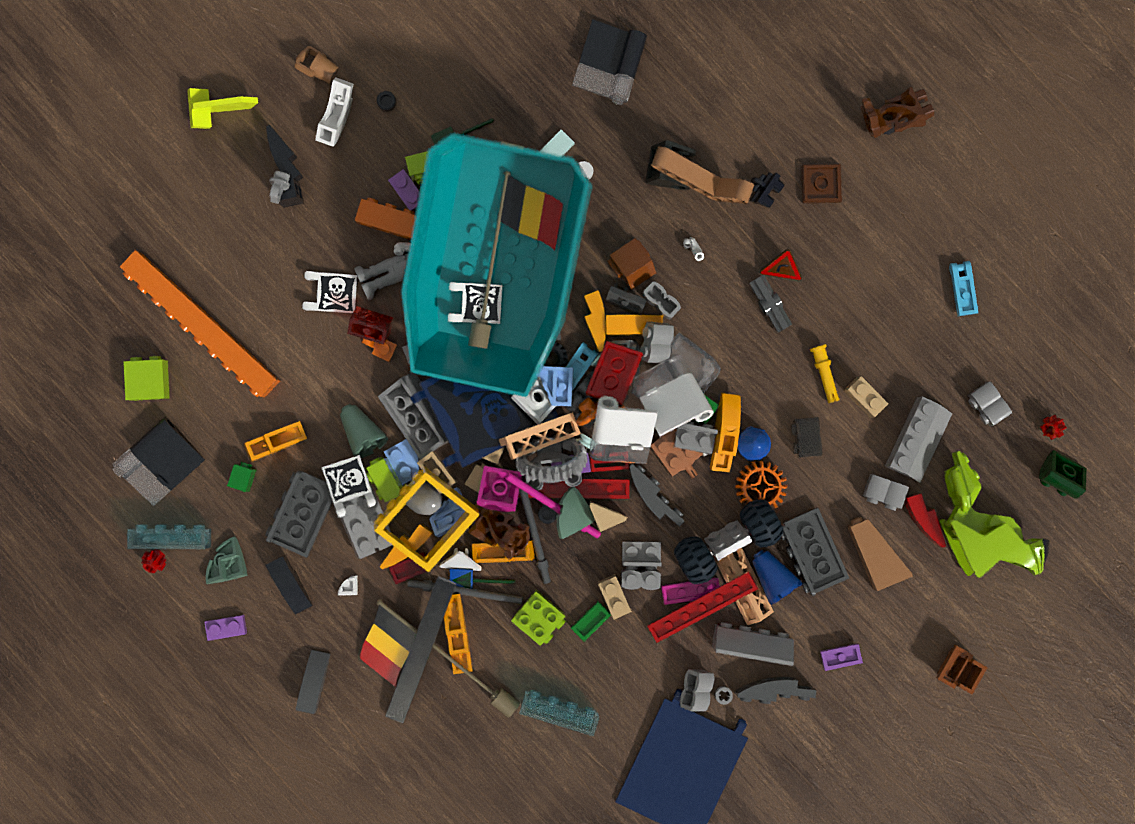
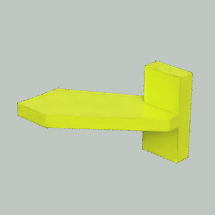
M189 88L187 90L191 128L210 129L212 127V112L251 109L258 104V97L241 96L209 101L208 89Z

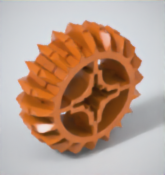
M759 461L758 467L755 462L751 463L752 469L746 465V473L740 470L739 473L743 475V478L736 477V480L740 481L741 485H735V488H741V491L736 493L737 496L743 495L739 500L741 503L747 501V504L753 501L747 494L746 489L754 490L757 493L758 500H764L767 491L775 490L774 495L767 502L774 508L778 507L775 503L776 500L780 503L783 502L779 496H786V493L781 492V489H786L787 485H781V482L786 481V478H779L783 471L775 472L778 466L774 465L770 469L771 462H767L764 467L763 461ZM758 471L756 481L746 484L748 478ZM764 471L773 476L776 484L766 481ZM761 481H763L762 484L770 486L763 488L762 492H759L760 489L752 487L760 485Z

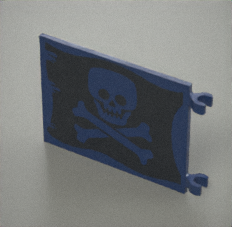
M432 377L419 383L422 391L410 397L413 404L425 398L428 400L454 452L453 455L442 460L445 467L459 462L461 468L505 447L506 445L501 447L499 439L537 425L511 398L513 394ZM534 393L535 401L541 402V395ZM555 408L540 424L559 417Z

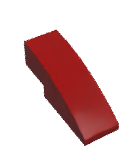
M922 493L906 496L905 506L918 528L938 547H947L934 509H926Z

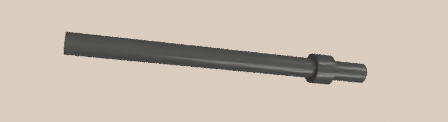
M519 489L538 560L536 561L537 568L541 572L543 583H550L549 564L544 557L528 493Z
M409 579L408 587L420 588L427 592H431L435 586V583H432L431 580L419 581ZM455 586L453 594L522 604L523 598L522 596Z

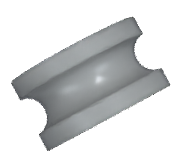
M721 686L717 688L715 699L720 704L725 705L732 701L733 693L728 687ZM721 691H728L729 695H727L728 698L726 700L723 698L719 699Z

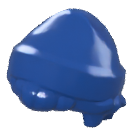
M750 426L739 434L737 451L750 462L754 460L761 461L769 453L771 440L764 429Z

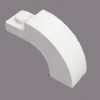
M336 77L333 79L327 109L323 118L318 123L316 141L330 146H334L338 141L351 108L353 83Z

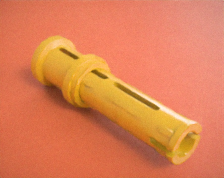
M824 344L811 348L810 352H813L816 362L814 366L816 369H819L827 402L832 403L840 399L829 366L831 365V360L828 359L825 349L827 345Z

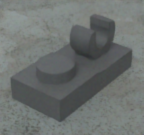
M615 283L614 287H610L605 302L641 315L647 301L639 295L627 293L628 287H625L623 291L618 289L619 283Z

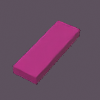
M711 578L708 582L702 584H692L690 581L661 585L664 605L693 601L719 587V578Z

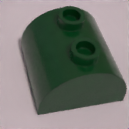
M1052 450L1039 472L1041 484L1045 487L1052 486L1057 489L1061 496L1069 495L1074 499L1079 498L1086 491L1087 468Z

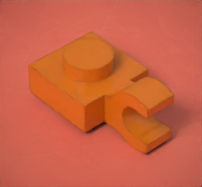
M364 336L362 343L374 348L373 355L390 362L398 346L382 337L375 341Z

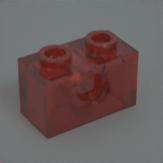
M356 306L350 317L347 334L384 345L391 331L393 317Z

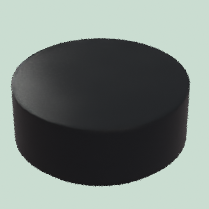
M383 91L377 96V105L383 111H391L396 106V98L393 93Z
M543 505L539 509L538 516L543 523L550 524L556 520L557 512Z

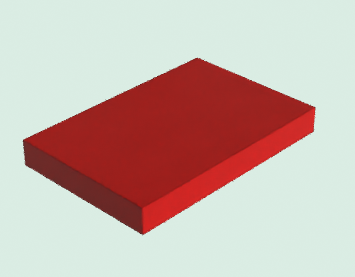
M606 341L585 392L586 395L597 399L609 396L618 402V406L622 407L643 353Z

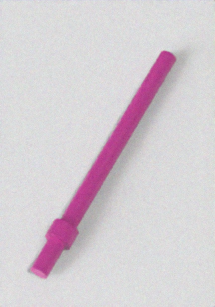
M509 472L506 475V480L560 514L562 506ZM591 525L581 529L582 532H587L597 539L601 535V532Z

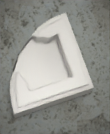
M358 575L347 578L339 587L338 595H358Z

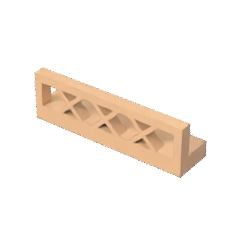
M572 412L499 439L501 447L507 446L512 460L581 433ZM565 423H571L574 433L568 434L562 431ZM548 429L557 432L554 440L546 437ZM532 435L541 438L536 447L529 444ZM515 441L523 444L521 452L515 454L512 443Z
M742 548L736 550L739 561L735 559L733 553L719 561L713 556L726 583L742 575L743 569H745L746 572H750L758 586L756 595L750 593L735 601L747 625L761 622L774 612ZM760 603L763 604L766 612L762 613Z

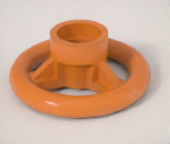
M589 397L579 404L578 408L582 413L576 420L577 425L583 426L596 417L599 399L593 402Z

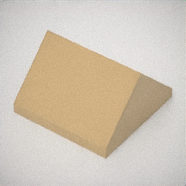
M591 501L589 503L600 532L627 519V516Z

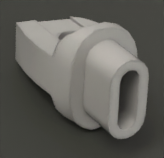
M275 171L273 178H270L269 181L272 185L270 192L271 202L279 204L283 190H288L290 187L288 183L289 174Z

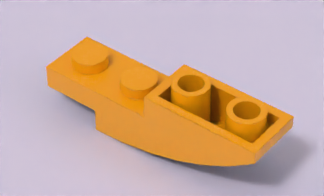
M721 393L714 428L718 430V434L715 437L710 469L713 471L730 472L733 456H736L741 418L740 395Z

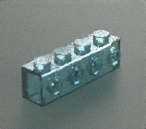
M147 524L135 525V528L127 529V549L211 548V528H205V525H193V528H186V525H174V528H167V525L159 524L155 525V528H147Z
M536 690L525 691L519 714L590 736H594L599 721V713L594 708L577 707L578 704L575 702L567 701V703L559 701L558 697L552 695L544 697Z

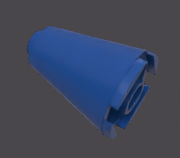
M761 550L753 556L755 559L752 563L770 605L775 604L803 584L769 551L764 552Z

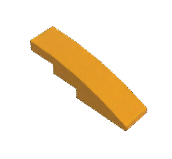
M455 594L452 595L444 615L449 653L465 669L473 672L461 595ZM452 663L453 674L464 673Z

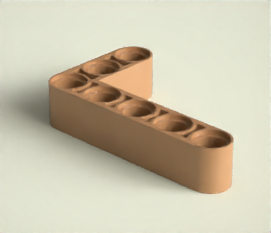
M658 147L651 165L658 171L700 194L719 202L748 204L754 188V184L746 180L720 178L664 147Z

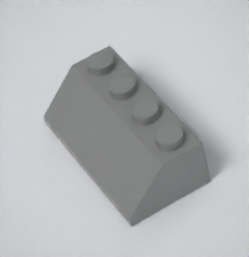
M410 373L396 381L381 393L378 398L421 460L430 452L446 444L448 440L428 400L425 398L415 404L412 403L410 397L422 391V388L419 384L421 381L416 373Z
M917 397L885 467L917 482H921L952 413L940 404L925 397Z
M721 622L720 625L715 624L712 648L716 653L793 666L794 639L789 637L788 633L778 632L776 635L770 634V630L759 628L758 631H753L751 627L744 625L736 628L727 622Z

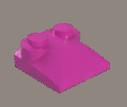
M484 466L477 505L485 509L502 512L516 511L520 488L506 480L505 477L510 472L521 479V472Z

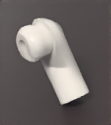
M689 237V239L683 240L684 248H690L697 261L704 259V253L695 238Z
M396 243L394 246L395 255L409 253L411 243Z

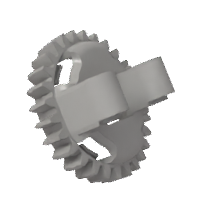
M547 435V438L554 440L556 437L555 435L553 437H548ZM533 438L529 444L536 447L541 438L537 440ZM569 438L516 458V468L518 472H521V475L525 476V482L538 491L542 489L543 482L554 483L565 480L568 486L575 487L582 481L581 472L583 468H586L587 452L580 441H576L575 438ZM523 445L518 449L517 453L521 452ZM562 448L574 451V456L561 453ZM537 452V457L529 462L527 456ZM562 462L561 465L541 466V464Z

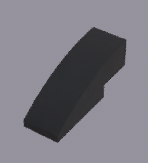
M268 125L266 127L267 138L280 172L289 174L290 178H294L297 182L300 181L304 176L292 163L297 159V156L276 131Z
M286 555L266 564L277 588L295 615L313 606Z

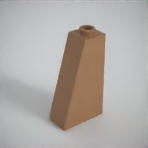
M858 517L851 520V524L847 525V528L874 590L879 591L913 577L911 571L868 519Z

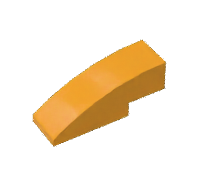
M599 290L584 296L590 311V315L585 316L584 319L597 350L601 353L605 343L606 321L603 302Z
M606 315V336L643 335V329L647 322L663 323V316Z
M300 421L248 441L244 443V447L250 462H253L304 441L307 437Z
M421 523L410 538L404 534L400 540L417 551L429 539L433 531ZM394 546L380 568L385 569L393 566L408 556Z
M529 540L526 548L520 554L514 555L511 560L506 558L504 555L505 549L498 544L495 547L487 543L472 544L473 561L476 563L530 561L535 559L532 540Z

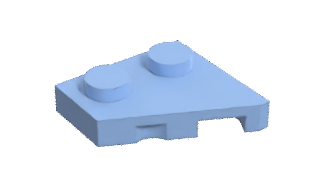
M543 366L539 377L552 406L572 407L574 368Z
M407 439L384 451L402 485L413 480L412 476L415 472L419 471V465L417 464L419 457Z
M458 487L454 488L455 491L461 494V491ZM450 498L447 501L444 500L439 510L429 519L436 537L446 534L465 512L464 509Z

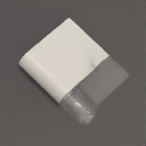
M672 355L670 359L634 377L632 381L645 409L658 410L655 428L659 436L694 418L697 422H702L713 415L709 402L682 355Z
M609 396L601 397L597 406L589 450L590 457L596 461L647 464L658 410L618 408V402L614 398Z

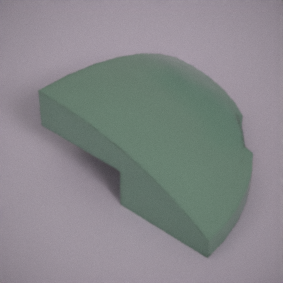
M570 487L559 503L563 506L556 518L560 539L580 531L595 521L592 511L583 496L575 487Z
M236 537L229 538L216 549L218 554L215 555L214 561L209 560L207 566L206 584L248 576L243 553Z

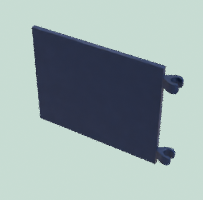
M677 689L672 701L664 698L615 802L660 824H707L748 740V737L742 735L747 723L745 720L739 719L733 731L694 711L681 708L679 704L683 691Z

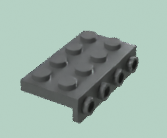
M298 470L292 474L289 483H291L290 488L283 493L281 501H283L282 506L276 509L273 516L275 519L273 526L270 525L265 536H267V542H272L307 558L333 500L326 481Z
M818 507L781 523L784 530L781 539L787 542L788 547H786V551L789 557H793L796 564L793 566L797 575L802 576L804 581L802 582V587L806 594L809 593L811 596H814L817 592L849 579Z

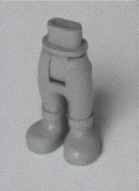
M409 253L388 258L376 265L370 266L369 269H364L361 266L354 268L360 283L384 272H389L380 278H376L374 281L361 284L368 301L374 298V292L378 288L380 290L383 287L404 280Z

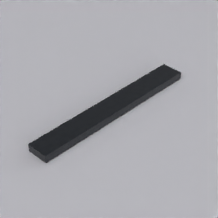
M438 576L385 717L402 724L404 723L457 583Z

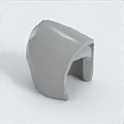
M425 481L407 501L406 505L418 514L431 515L442 506V494L431 483Z

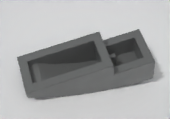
M311 650L295 710L311 714L317 712L331 653Z

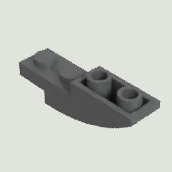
M631 463L629 465L630 474L644 503L659 519L666 514L680 527L684 522L681 518L683 514L677 508L672 510L667 505L669 501L662 495L656 496L661 490L658 487L660 483L652 476L648 478L643 473L646 470L638 463L635 466Z
M772 677L744 685L737 689L735 694L741 701L751 702L752 699H756L760 703L771 704V701L776 702L777 694L782 698L798 696V699L810 700V698H816V689L809 686H799L798 680L795 677Z

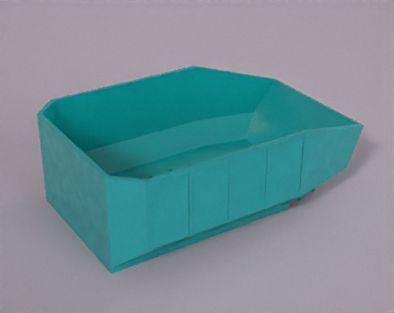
M451 134L428 150L402 287L412 373L522 397L528 396L543 369L566 319L584 224L593 188L580 163L573 158ZM509 171L511 173L510 176L528 187L551 195L563 204L556 249L553 250L550 246L539 240L520 234L501 222L491 284L502 285L500 324L488 323V325H491L488 348L469 346L472 322L448 321L449 313L462 314L463 291H451L449 284L450 282L487 284L505 177L503 173Z

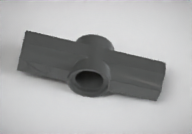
M762 275L750 282L749 285L759 300L758 304L765 316H768L776 332L778 333L791 326L792 323L783 309L780 297L772 290L766 277Z

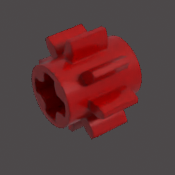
M1056 415L1044 418L1043 422L1045 424L1040 426L1043 436L1050 437L1051 440L1063 436L1064 433L1062 431L1067 428L1064 424V419L1057 418Z
M157 549L151 550L150 553L146 551L141 558L142 567L149 573H155L157 570L162 571L166 565L164 553Z

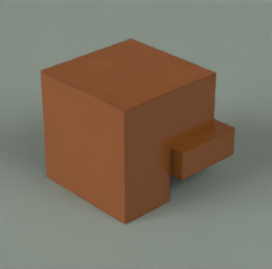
M636 238L610 255L611 259L607 261L617 277L620 278L622 276L631 290L656 274L648 251Z
M954 645L940 667L936 678L954 689L958 686L973 694L987 667L972 659L973 654Z

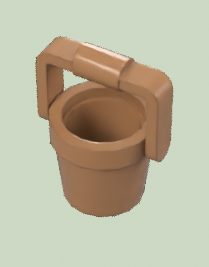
M307 46L296 57L295 68L309 77H316L329 84L333 81L339 70V67L330 61L325 54L311 46ZM308 53L315 56L310 68L301 64L308 56Z

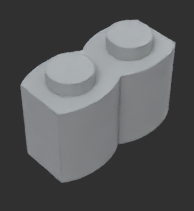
M652 282L642 293L644 299L650 305L655 306L660 315L670 320L681 309L679 302L674 297L667 295L665 289L657 282Z
M658 322L646 323L643 329L644 342L640 348V352L643 353L641 360L649 363L669 362L671 343L674 336L673 325Z
M991 381L984 383L968 394L970 398L968 400L972 408L979 410L981 414L979 417L985 425L994 426L1012 414L1011 409Z
M870 474L863 496L867 497V502L877 505L879 501L885 504V508L896 511V508L902 509L909 487Z
M624 569L621 571V586L630 590L640 587L647 590H656L661 587V573L657 570L644 569L639 571L637 569Z
M688 669L684 678L685 688L680 698L681 708L689 711H706L708 709L710 691L714 685V673L706 670Z

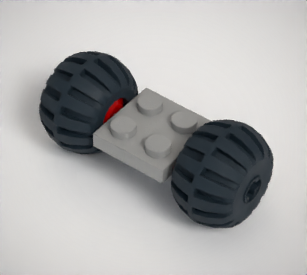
M754 500L742 508L740 519L744 528L738 521L730 522L724 528L712 532L708 537L704 538L707 546L697 536L684 538L677 544L674 549V555L683 573L692 584H702L714 577L717 572V565L712 555L719 561L752 541L758 547H768L780 540L784 532L782 524L766 500Z

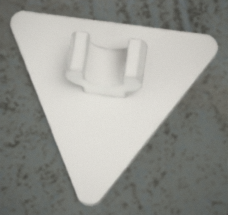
M455 548L454 554L439 565L440 568L473 569L475 571H481L482 568L468 557L469 552L466 548L465 553Z

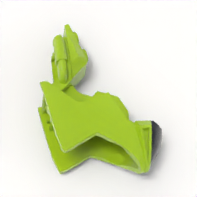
M960 451L953 452L954 466L944 471V478L954 509L948 520L941 519L939 522L953 554L967 576H971L974 573L977 578H980L999 560L1022 567L1034 576L1042 573L1048 557L1050 540L1030 538L1024 541L1021 528L1013 518L976 512L971 506L981 490V484L978 481L980 479L979 475L974 469L970 468L968 465L969 459L964 453Z

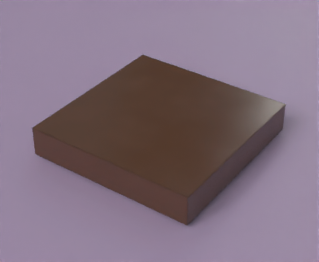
M841 164L802 165L803 204L842 202Z

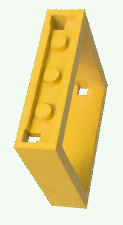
M424 466L421 471L419 470L417 473H414L412 476L413 480L408 485L405 484L399 491L400 495L387 504V510L383 514H378L377 519L374 521V531L429 572L480 514L475 505ZM427 480L464 509L465 512L432 550L423 557L385 527Z

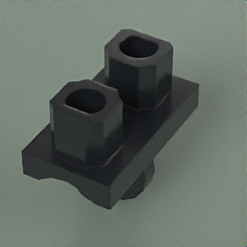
M769 172L767 176L761 174L759 179L753 177L751 182L754 184L753 192L755 194L750 201L753 204H760L770 208L774 202V199L769 196L771 190L779 193L785 186L779 179L781 176L778 173L772 174Z

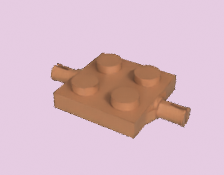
M676 428L659 436L657 441L651 444L650 448L670 476L673 477L683 470L687 471L691 479L698 474L692 467V464L703 453L674 448Z

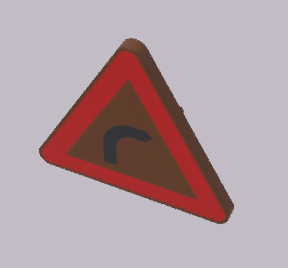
M790 249L783 251L760 270L762 275L793 280L802 279Z

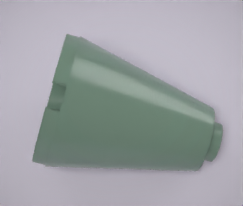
M348 404L341 409L340 417L354 457L360 455L361 459L374 453L373 449L376 447L380 449L387 443L388 438L386 434L356 405Z

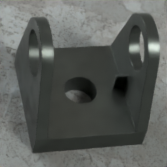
M667 140L651 146L645 183L679 190H689L688 186L668 177L651 165L658 147L670 149L681 156H695L696 150Z

